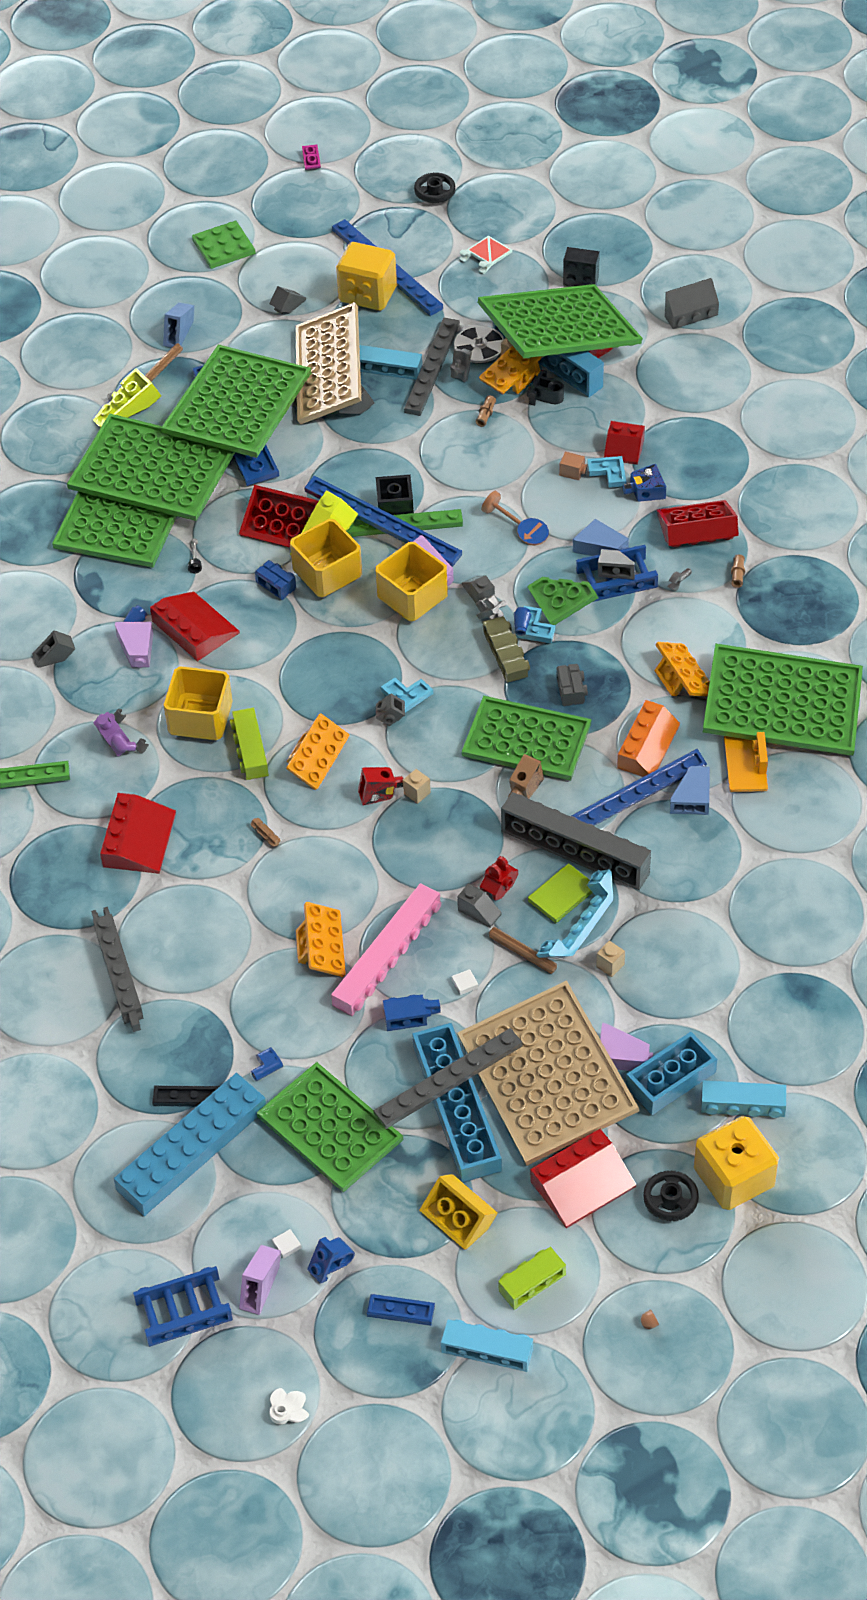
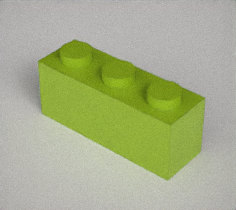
M551 1246L546 1250L542 1249L528 1262L524 1261L519 1264L513 1272L505 1273L498 1281L499 1292L515 1310L566 1276V1264Z

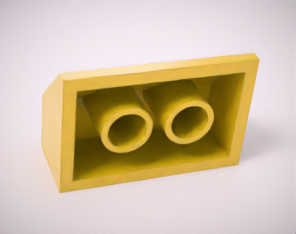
M453 1174L439 1176L419 1209L420 1212L464 1250L468 1249L489 1229L498 1214L497 1211Z

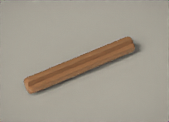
M178 343L175 344L151 368L145 377L152 382L183 350V347Z
M496 927L490 930L489 937L550 974L556 971L557 963L548 958H538L536 955L537 951Z

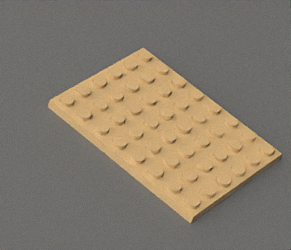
M567 981L457 1033L467 1054L509 1028L523 1042L521 1048L481 1071L478 1075L526 1166L583 1139L600 1128L602 1130L639 1112L638 1105Z

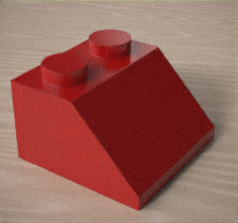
M611 421L607 432L604 458L622 456L623 463L638 465L644 444L645 426Z

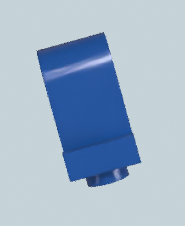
M323 1237L318 1241L307 1270L320 1284L324 1283L328 1279V1274L347 1266L353 1260L355 1252L340 1237L331 1241Z

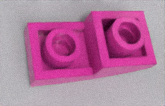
M318 145L302 146L305 170L321 168Z

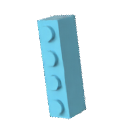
M359 345L360 372L417 380L423 366L422 354Z
M703 1080L701 1113L711 1115L728 1114L731 1116L749 1115L751 1117H785L786 1085Z
M448 1319L441 1341L442 1353L527 1372L533 1352V1338L525 1334H511L503 1329L493 1330L480 1324L471 1325L462 1320Z

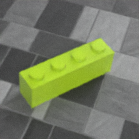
M254 707L232 711L233 719H230L231 730L236 732L233 734L234 743L239 745L236 748L238 759L242 758V762H239L241 773H245L246 780L269 776Z

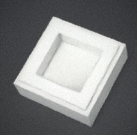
M470 969L452 976V981L460 995L478 988V983Z
M291 1229L272 1239L276 1249L281 1250L283 1259L302 1248Z

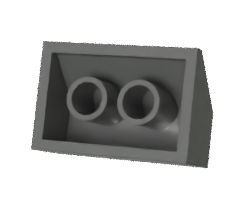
M712 278L666 291L664 317L672 329L718 315L719 301Z

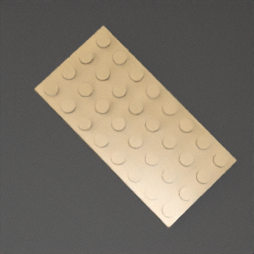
M355 302L296 325V364L311 368V375L297 395V420L300 424L362 401L358 306Z

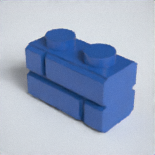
M268 560L263 566L255 570L256 583L281 600L296 590V577L293 573L283 570L278 563L275 564Z

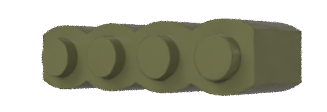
M501 616L483 621V632L502 671L503 677L508 683L528 677L530 665L528 660L524 659L522 647L517 645V636L515 633L512 634L509 620L506 621L505 617Z

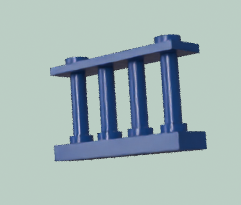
M645 545L618 550L633 562H637L641 574H636L635 579L606 578L605 582L596 583L592 571L598 570L600 555L576 560V573H585L588 582L599 597L595 601L658 587L657 571L648 572L644 563L646 559Z
M217 1266L212 1268L206 1267L199 1272L151 1287H142L138 1291L133 1292L136 1306L143 1304L150 1327L144 1330L149 1347L233 1320L229 1303L221 1304L214 1283L220 1280ZM206 1284L213 1307L201 1311L193 1288ZM185 1291L192 1314L181 1318L179 1317L173 1294ZM164 1298L171 1321L158 1324L151 1301Z

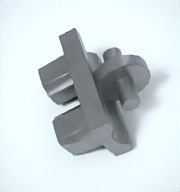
M458 348L454 350L453 362L450 366L452 378L461 379L463 382L468 381L472 356L470 350Z
M495 594L488 598L484 597L476 603L480 610L477 617L479 619L488 617L490 620L504 616L499 608L506 606L507 603L505 600L499 602Z

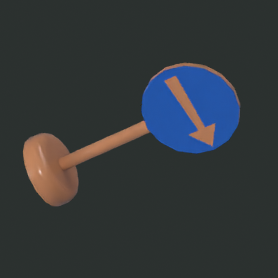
M495 490L487 496L481 507L483 512L488 514L496 508L518 524L517 534L519 538L528 545H539L546 541L549 529L543 521L536 518L520 521L498 505L501 499L499 492Z

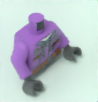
M117 709L114 714L109 712L100 714L93 722L118 757L126 751H135V749L144 753L149 744L145 743V739L140 738L136 744L135 742H130L117 724H120L126 717V715L121 714L122 709Z

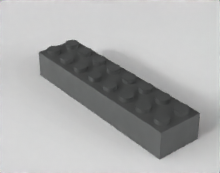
M514 792L510 794L501 807V832L592 871L609 869L612 872L613 880L637 890L641 889L650 875L651 850L644 846H639L628 839L620 838L609 831L601 830L592 824L582 822L573 816L563 814L557 809L549 808L540 802H535Z

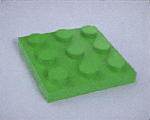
M236 220L192 235L193 242L211 269L256 254L254 246Z

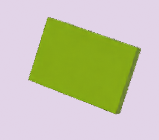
M568 863L528 896V902L554 923H557L593 893L587 886L590 879Z

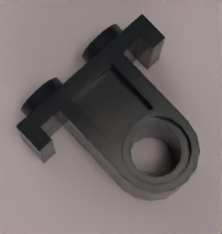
M540 370L538 376L534 377L532 387H529L527 390L529 405L535 406L536 400L555 405L562 403L564 400V384L561 381L547 378V371Z

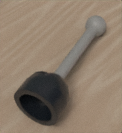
M192 539L193 559H190L188 562V571L197 574L202 570V563L196 558L198 540Z

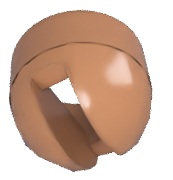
M651 1309L642 1315L641 1323L643 1327L652 1329L659 1325Z

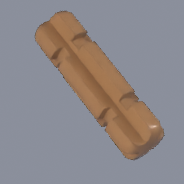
M254 818L250 823L251 827L268 841L272 847H277L281 841L280 838L260 818Z

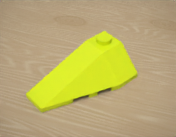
M137 368L120 383L122 385L118 392H113L111 401L105 404L93 419L100 428L109 413L128 418L150 407L161 397L153 383Z
M326 490L301 533L327 519H335L347 531L358 516V513L341 498Z

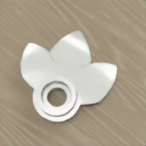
M282 1388L276 1389L270 1397L271 1408L269 1415L271 1420L275 1424L282 1425L287 1421L299 1423L307 1419L309 1413L302 1409L306 1400L305 1394L300 1391H292L287 1394Z

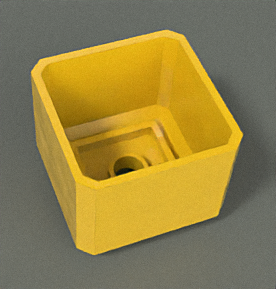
M357 242L349 243L336 266L339 300L349 304L355 302L357 306L379 311L385 309L397 286L395 253L392 250Z
M327 519L291 539L290 548L293 571L318 597H325L362 576L361 547L335 519Z
M408 542L376 566L377 597L408 621H416L448 597L447 565L416 542Z
M182 666L174 669L164 702L168 732L176 736L219 740L222 738L233 702L229 675L224 671Z
M741 1116L697 1139L694 1170L722 1209L731 1210L775 1186L779 1157L750 1117ZM739 1147L743 1152L736 1154L732 1152V1149Z

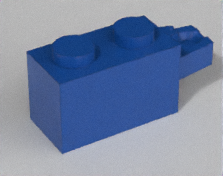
M423 994L383 1000L387 1031L427 1026V1017H430L432 1014L441 1013L439 999H424Z

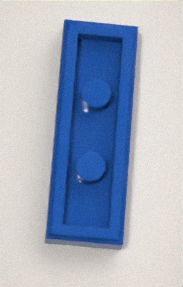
M371 1294L367 1317L431 1326L435 1303Z

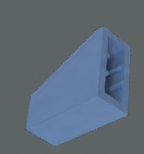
M178 303L165 313L163 346L172 348L177 343L180 346L182 345L194 321L195 305Z
M594 519L573 538V552L584 555H600L601 549L623 550L629 548V538L597 519Z
M690 766L671 797L670 814L709 815L710 767Z

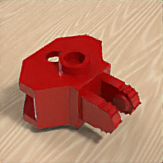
M499 856L497 861L486 869L480 890L491 893L492 899L495 901L502 899L515 883L519 875L518 869L509 865L504 856Z

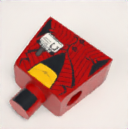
M390 767L362 768L358 787L362 805L392 799L394 788L403 787V776L394 777Z

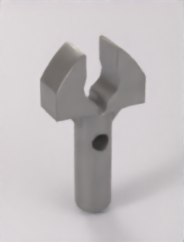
M687 568L681 573L674 572L669 579L672 583L667 587L677 591L681 581L691 575V569Z

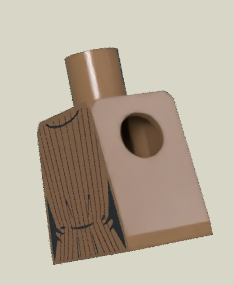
M526 754L522 756L509 780L510 794L514 792L530 799L544 780L541 761Z

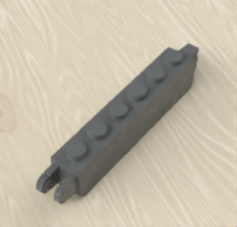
M108 906L103 908L104 916L101 917L98 916L96 910H93L91 913L96 936L123 1023H130L133 1032L140 1031L139 1020L144 1019L142 1008L113 916L110 914Z

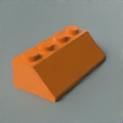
M645 700L618 753L617 768L642 777L658 770L680 726V722L663 705Z

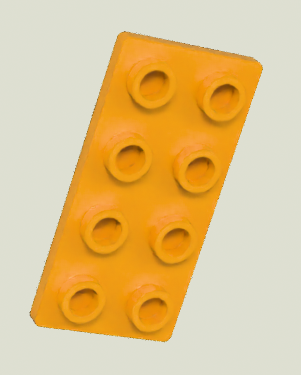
M512 345L479 376V379L501 394H504L510 387H512L513 392L519 394L534 380L535 376H538L540 372L538 361L542 357L523 358Z
M657 642L655 646L663 658L654 671L670 695L678 696L684 687L689 695L708 696L710 681L697 664L696 659L688 651L687 646L682 643Z
M320 713L312 726L301 736L286 761L289 763L286 769L311 788L317 790L350 735Z
M757 732L756 740L724 736L729 791H767L766 773L768 757L765 732Z
M306 902L304 904L305 920L296 929L298 963L306 964L308 962L309 968L312 970L344 977L346 971L340 910Z

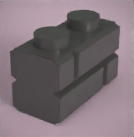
M570 664L568 666L556 667V678L562 705L583 704L585 696H588L587 685L582 683L585 681L584 672L580 671L579 665Z

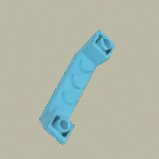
M609 869L598 870L592 874L591 880L587 884L595 894V897L590 901L591 904L587 910L582 912L581 918L571 927V932L562 941L559 939L546 940L541 944V949L536 954L538 958H562L573 956L613 901L612 872Z

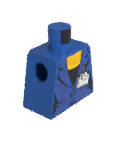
M656 464L633 471L630 474V483L622 485L624 494L634 493L639 502L666 499V485Z

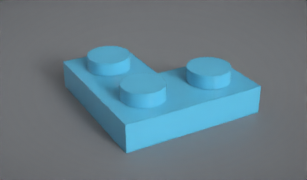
M622 456L587 459L589 476L607 475L609 487H622L623 484H626Z
M524 606L530 610L532 617L526 634L523 636L516 634L517 638L552 644L556 625L539 623L542 609Z
M396 678L381 686V692L384 695L388 696L392 693L405 701V713L433 695V689L422 679L408 688Z

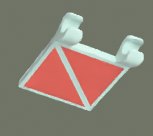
M487 236L467 250H461L460 255L462 257L459 260L466 262L472 255L481 261L479 263L481 267L479 272L485 274L492 265L511 254L512 249Z

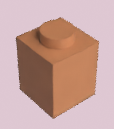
M565 451L560 461L559 476L580 480L582 474H585L587 470L585 456Z

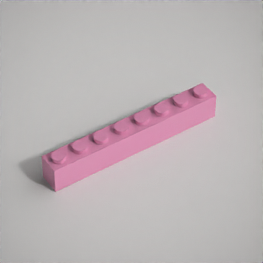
M421 883L417 886L331 994L332 1006L351 1016L356 1011L361 1010L364 1001L368 996H372L378 983L384 981L389 969L395 967L400 955L406 953L412 940L417 939L423 926H427L434 912L437 913L441 907L439 892Z

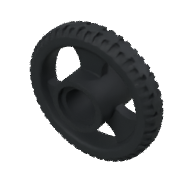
M433 172L424 174L416 180L414 192L419 199L427 203H442L454 195L456 187L454 180L444 173ZM443 182L450 186L449 190L443 189Z
M667 1170L655 1174L647 1181L644 1187L643 1199L646 1208L653 1216L671 1222L685 1219V1217L687 1218L694 1212L698 1204L699 1193L695 1182L689 1176L679 1171ZM665 1180L666 1182L661 1187L660 1195H651L653 1187ZM679 1182L688 1187L691 1199L682 1197V1188L678 1184ZM659 1206H662L666 1210H675L680 1207L681 1210L677 1212H666L659 1209Z

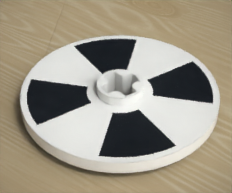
M473 326L464 329L456 336L454 348L470 350L472 352L470 362L485 363L501 355V343L504 338L500 332L491 327Z

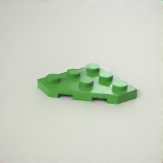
M541 577L527 586L551 625L558 624L599 598L590 583L586 581L579 583L568 579L552 580L549 577Z

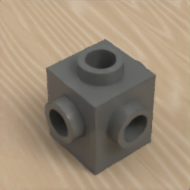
M392 693L376 703V719L388 726H391L405 716V701Z

